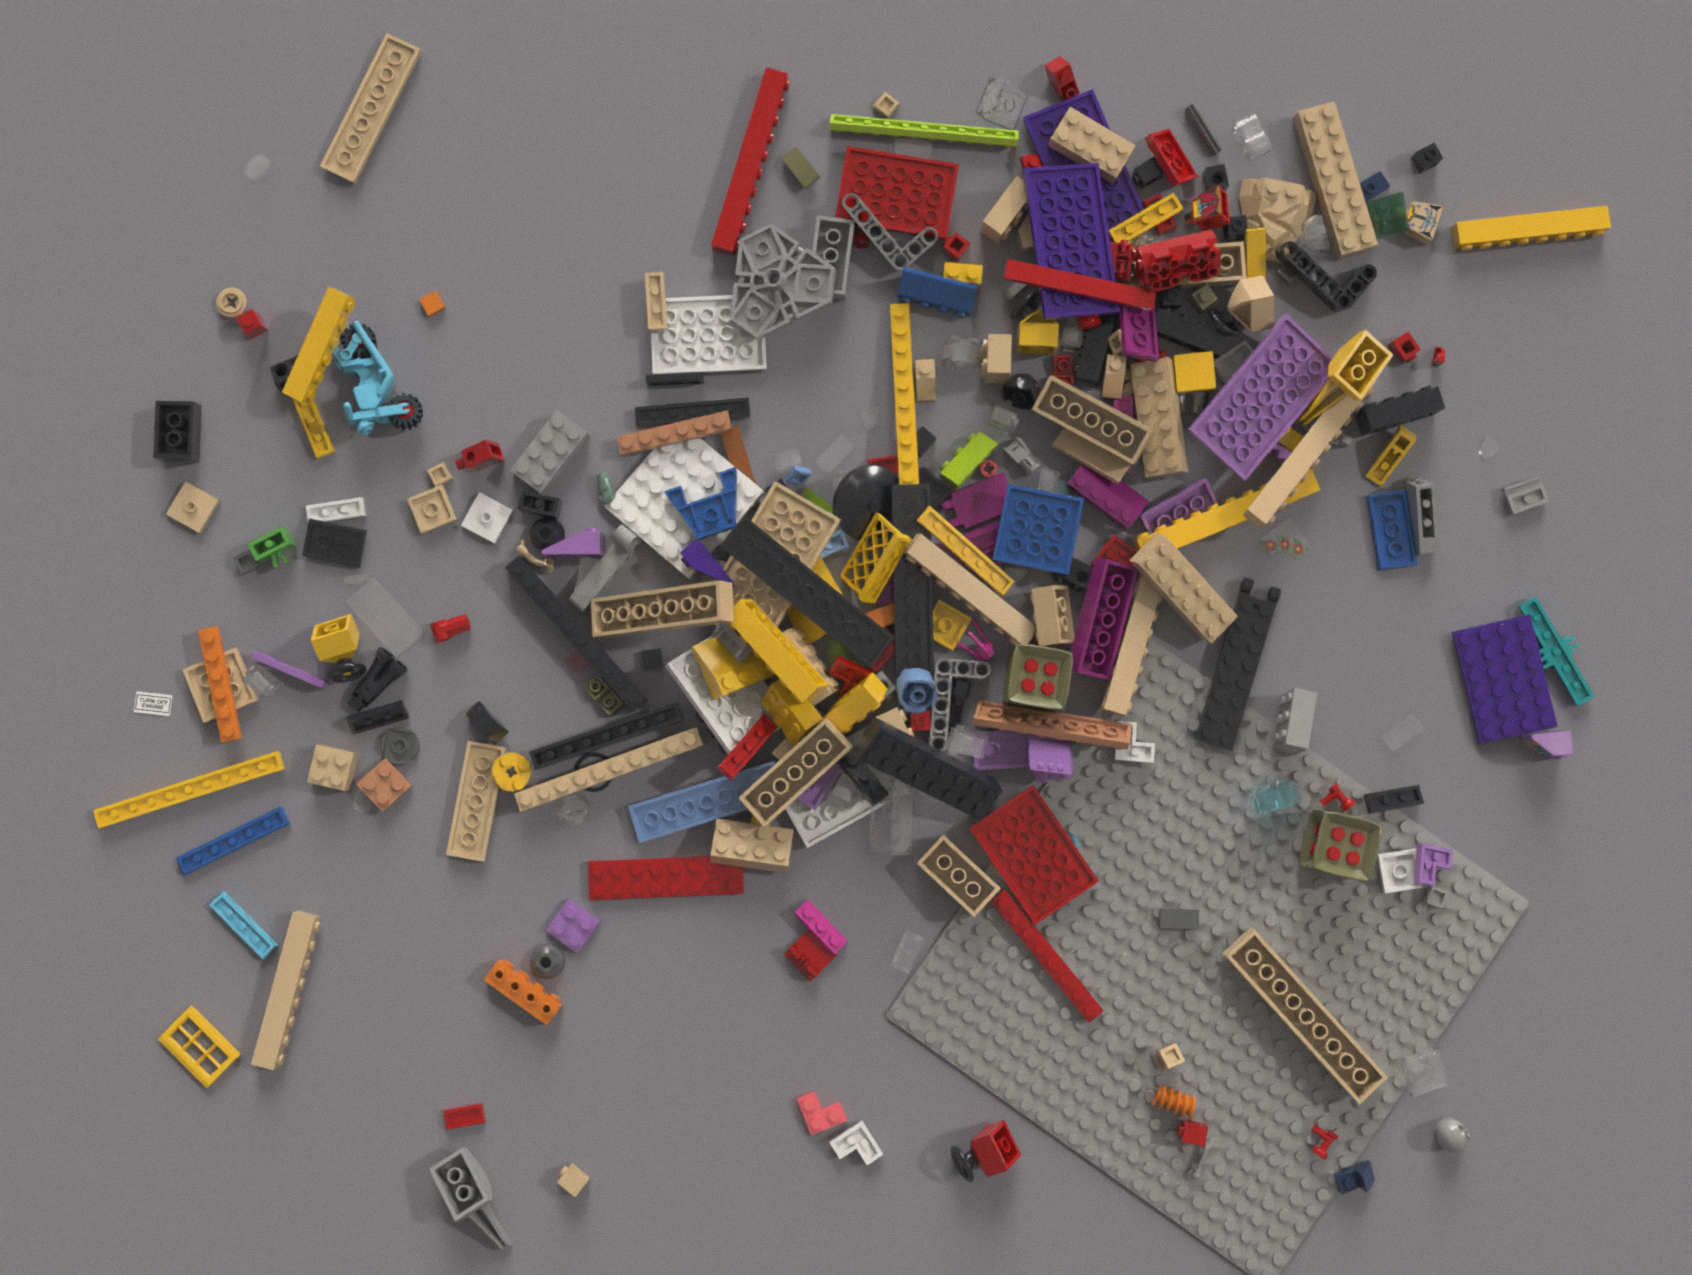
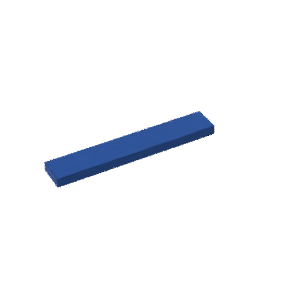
M279 807L177 857L176 860L183 875H188L289 825V819L283 807Z

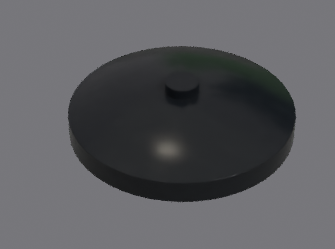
M864 465L849 472L839 483L833 497V515L841 519L839 528L848 536L861 540L875 513H880L892 524L891 485H899V478L892 471L879 465ZM880 521L876 525L877 532L882 530ZM882 534L877 535V539L882 537Z

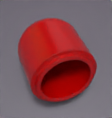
M862 229L855 233L854 245L859 249L867 248L870 240Z

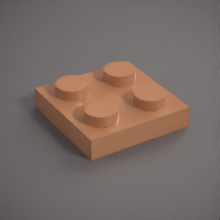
M386 758L356 784L382 812H385L412 787Z

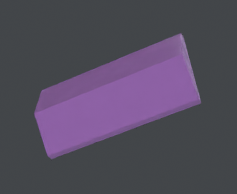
M1204 477L1139 516L1143 529L1150 535L1155 533V528L1166 525L1167 528L1173 525V521L1182 517L1183 520H1187L1190 518V514L1201 511L1202 514L1208 511L1207 507L1218 502L1208 479Z

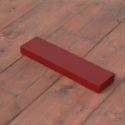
M764 713L716 768L729 781H732L778 726Z

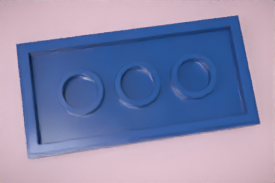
M1406 490L1367 495L1378 571L1418 565Z

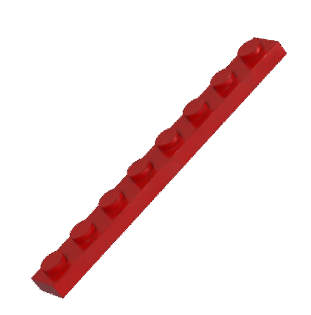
M1004 889L991 899L992 905L1088 1023L1099 1016L1104 1010L1009 893Z

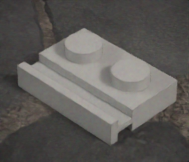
M1540 476L1501 489L1504 492V498L1511 515L1550 502L1545 488L1541 484Z

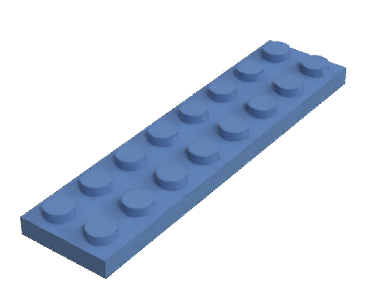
M771 761L742 770L732 781L723 776L628 806L639 843L748 810L739 797L771 769L776 762Z

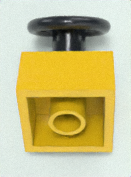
M1035 290L1028 294L1009 314L1011 319L1016 318L1021 313L1025 317L1017 329L1016 353L1054 355L1058 347L1059 324L1055 319L1044 320L1043 312L1039 311L1032 304L1039 295V292Z
M352 614L314 626L311 643L319 661L337 663V666L328 672V679L333 682H348L358 679L367 670L364 664L353 663L352 661L360 636Z

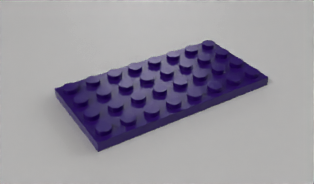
M1093 89L1023 117L1025 127L1044 167L1078 164L1048 146L1052 135L1070 107L1110 130ZM1126 166L1123 167L1114 184L1101 178L1108 230L1144 210Z
M1099 163L1024 168L1023 177L1036 265L1116 282ZM1039 287L1044 320L1110 315L1120 312L1119 304Z

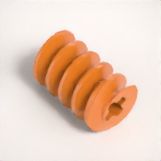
M1161 1084L1152 1099V1107L1157 1102L1159 1110L1166 1106L1165 1111L1167 1113L1172 1108L1173 1115L1180 1111V1118L1187 1114V1120L1190 1121L1193 1117L1196 1106L1194 1096L1188 1098L1187 1093L1181 1095L1179 1090L1173 1091L1172 1087L1166 1089V1085Z

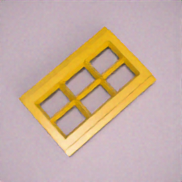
M193 1005L158 1038L206 1088L212 1085L241 1055ZM188 1018L199 1028L193 1036L181 1026ZM178 1028L189 1038L183 1047L171 1037ZM202 1032L214 1043L207 1051L195 1040ZM192 1042L203 1053L197 1061L185 1051ZM216 1047L228 1057L221 1065L210 1055ZM206 1057L217 1067L211 1075L199 1065Z

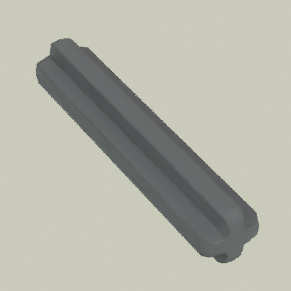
M1194 104L1189 105L1185 109L1186 114L1213 156L1221 152L1222 148Z

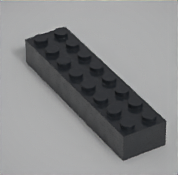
M876 717L873 718L852 747L858 760L978 820L983 818L1003 792L998 781L990 775Z

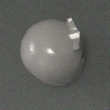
M1452 1117L1440 1120L1435 1127V1137L1439 1145L1447 1151L1458 1152L1464 1149L1471 1138L1467 1127Z

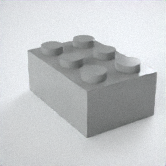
M1293 688L1280 696L1278 702L1280 712L1275 720L1277 730L1272 738L1273 750L1297 755L1309 749L1317 692Z

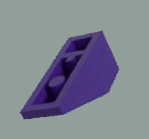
M699 538L680 552L683 556L681 561L687 568L691 566L695 571L717 581L731 582L732 588L736 586Z

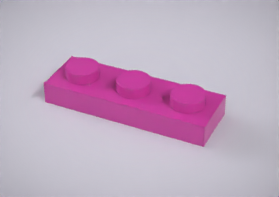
M809 899L793 913L832 955H835L848 942Z

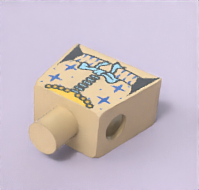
M1413 201L1407 207V210L1397 207L1393 218L1403 221L1400 228L1402 233L1427 245L1433 239L1443 206Z

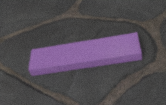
M255 651L252 654L251 658L320 688L327 689L329 682L261 652Z

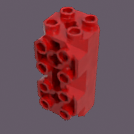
M1212 230L1136 247V249L1131 250L1133 261H1135V266H1133L1134 277H1138L1140 287L1150 286L1151 289L1157 291L1173 288L1184 278H1188L1192 282L1211 279V277H1215L1218 274V270L1221 267L1220 249L1216 248L1215 245L1218 242L1217 237Z

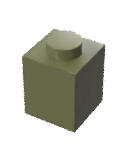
M1208 284L1193 293L1188 299L1198 315L1213 306L1218 300Z

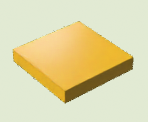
M1213 351L1174 355L1177 394L1216 390Z
M938 600L933 609V641L953 652L972 618L945 602Z

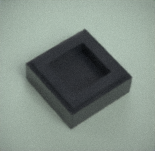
M661 648L642 651L644 670L663 668Z

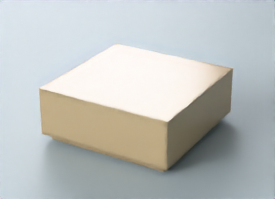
M884 92L873 105V108L888 119L900 103Z
M444 462L427 470L435 487L453 480Z

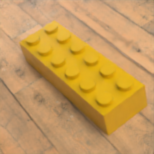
M752 599L739 600L733 606L734 622L727 624L733 630L736 629L740 633V639L746 644L749 643L753 648L752 652L759 659L762 658L766 662V668L772 673L775 672L779 677L778 681L785 688L788 687L793 692L791 695L797 702L813 701L829 686L825 679Z

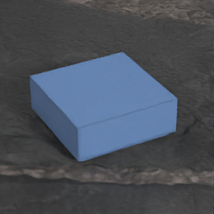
M794 465L785 476V480L788 483L802 486L812 475L811 469Z

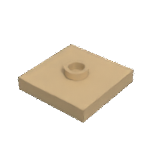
M185 481L166 515L196 532L202 533L220 500Z
M444 485L437 486L407 499L422 535L457 521Z

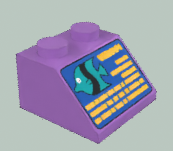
M1554 731L1518 736L1520 741L1539 756H1547V760L1566 759V755L1573 754L1571 731Z

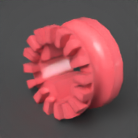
M986 460L980 466V473L985 478H991L997 472V465L992 460ZM986 464L994 468L991 470V474L983 470L986 468Z

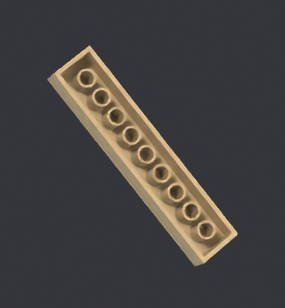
M1249 928L1222 953L1227 961L1358 1104L1362 1103L1388 1079L1386 1074L1256 930Z

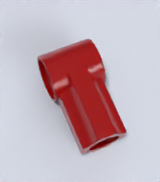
M466 614L430 624L436 643L447 641L452 636L471 630V624Z

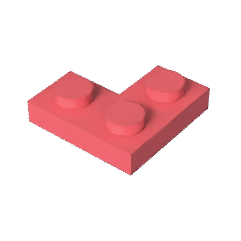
M815 1090L797 1097L811 1135L847 1121L840 1101L822 1108Z

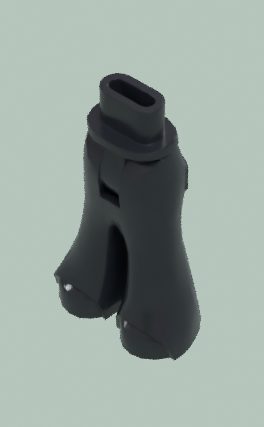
M382 647L378 648L371 667L351 694L352 698L348 704L357 712H360L364 707H368L391 683L407 673L408 668L401 661L394 660L396 657ZM392 662V664L389 666V668H388L387 671L384 673V675H383L379 680L376 681V679L381 675V673H382V672L387 668V666Z

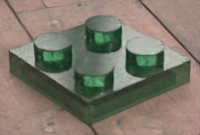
M1403 192L1365 202L1376 239L1410 230Z

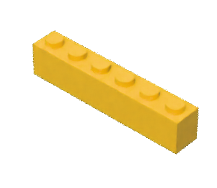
M328 286L282 393L307 404H310L315 398L316 389L324 378L323 373L332 360L331 355L339 344V337L347 326V319L350 313L355 308L356 298Z

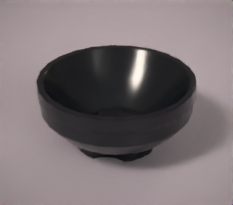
M549 517L541 518L532 525L530 539L532 544L542 551L564 540L565 530L556 519ZM543 528L551 530V536L547 539H543L540 535Z

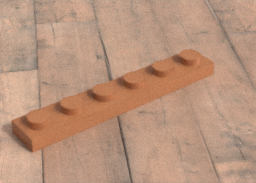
M727 410L617 436L620 455L626 456L732 431V426Z

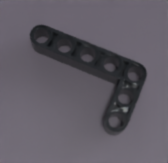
M1288 241L1277 246L1275 250L1277 259L1334 312H1341L1351 308L1377 276L1375 266L1367 264L1358 267L1345 283L1340 286L1296 243ZM1285 247L1289 249V255L1284 253ZM1298 260L1302 261V268L1298 266ZM1364 270H1365V271L1367 272V274H1368L1367 278H1365V277L1363 276V271H1364ZM1312 272L1315 273L1317 277L1316 281H1314L1311 277ZM1352 284H1353V285L1355 286V288H1356L1355 293L1352 292V290H1351V285H1352ZM1326 285L1330 288L1329 294L1325 291ZM1340 298L1343 300V307L1339 305Z

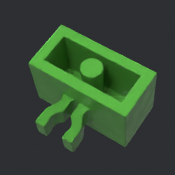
M280 527L248 543L255 561L264 563L272 559L275 569L280 568L277 556L283 559L284 564L290 563L289 559L283 553L297 546L289 529Z

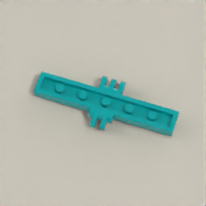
M1533 597L1518 605L1517 607L1522 615L1530 614L1535 636L1541 646L1539 649L1541 660L1545 663L1543 664V669L1552 665L1575 706H1579L1594 698V694L1571 657V654L1575 653L1573 649L1579 646L1578 642L1569 644V642L1576 639L1574 635L1568 638L1559 636L1537 597Z

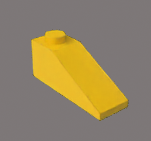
M1400 425L1365 476L1382 486L1416 442V434Z

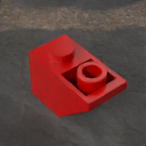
M1059 56L1044 65L1048 79L1061 101L1080 94L1069 62Z

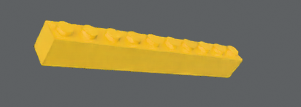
M1312 469L1307 471L1309 476L1303 483L1298 482L1296 485L1298 490L1292 497L1288 496L1284 500L1287 504L1321 490ZM1267 483L1259 486L1260 490L1253 492L1251 489L1242 493L1243 497L1236 499L1234 496L1225 500L1224 505L1218 506L1217 503L1207 507L1208 511L1202 514L1201 511L1190 514V518L1187 520H1183L1182 517L1173 521L1172 526L1167 528L1166 525L1155 528V533L1149 535L1148 532L1138 535V539L1133 542L1136 551L1138 552L1156 533L1165 535L1179 549L1248 521L1243 514Z

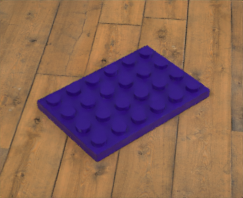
M1530 614L1452 632L1479 744L1558 727Z

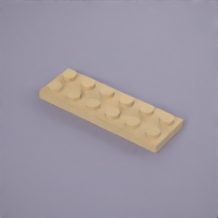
M468 741L446 855L482 862L486 861L499 787L491 776V767L495 759L506 753L507 747Z

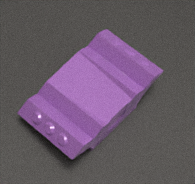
M1034 734L1028 735L1030 770L1034 772L1036 782L1047 783L1051 780H1065L1075 776L1074 752L1071 740H1057L1046 736L1038 737Z

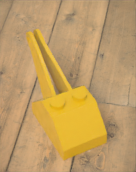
M1367 330L1360 331L1343 345L1330 361L1328 367V377L1330 379L1297 420L1302 421L1304 426L1346 395H1349L1354 401L1362 400L1393 354ZM1337 385L1339 386L1330 395H1328Z

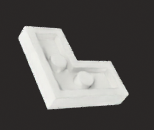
M1117 721L1132 724L1128 750L1115 749V760L1154 763L1155 743L1136 742L1137 723Z
M863 1120L829 1141L839 1159L857 1149L866 1165L883 1155L882 1150Z

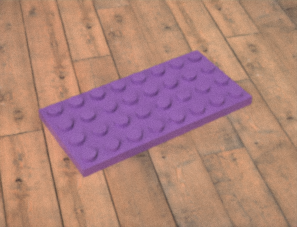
M1284 314L1188 428V431L1240 480L1246 481L1330 379L1328 377V367L1333 357L1291 317Z

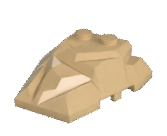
M1264 177L1260 180L1253 178L1243 179L1238 200L1241 205L1242 215H1246L1247 229L1265 228L1266 261L1283 264L1277 259L1275 250L1277 246L1285 242L1292 241L1296 243L1313 214L1317 194L1305 189L1303 185ZM1285 247L1284 253L1289 255V249Z

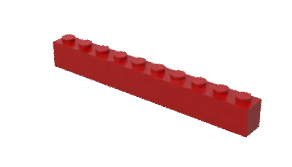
M769 67L765 69L711 243L712 250L731 256H734L735 251H738L740 235L745 233L747 226L745 222L746 216L751 214V199L755 198L758 187H756L757 180H761L763 175L761 167L763 162L766 163L768 159V144L772 145L774 139L772 131L779 123L780 116H778L779 109L784 107L785 98L783 96L790 87L791 81L788 80V73Z

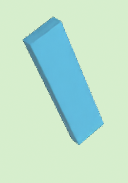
M225 891L221 892L209 905L262 960L266 959L278 946Z

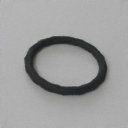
M592 752L585 754L578 760L575 771L579 770L582 761L588 757L596 756L604 760L609 758L602 753ZM613 779L608 780L601 787H589L585 790L591 792L602 791L609 786Z

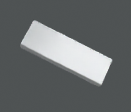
M363 497L306 506L308 522L309 518L335 522L366 517Z

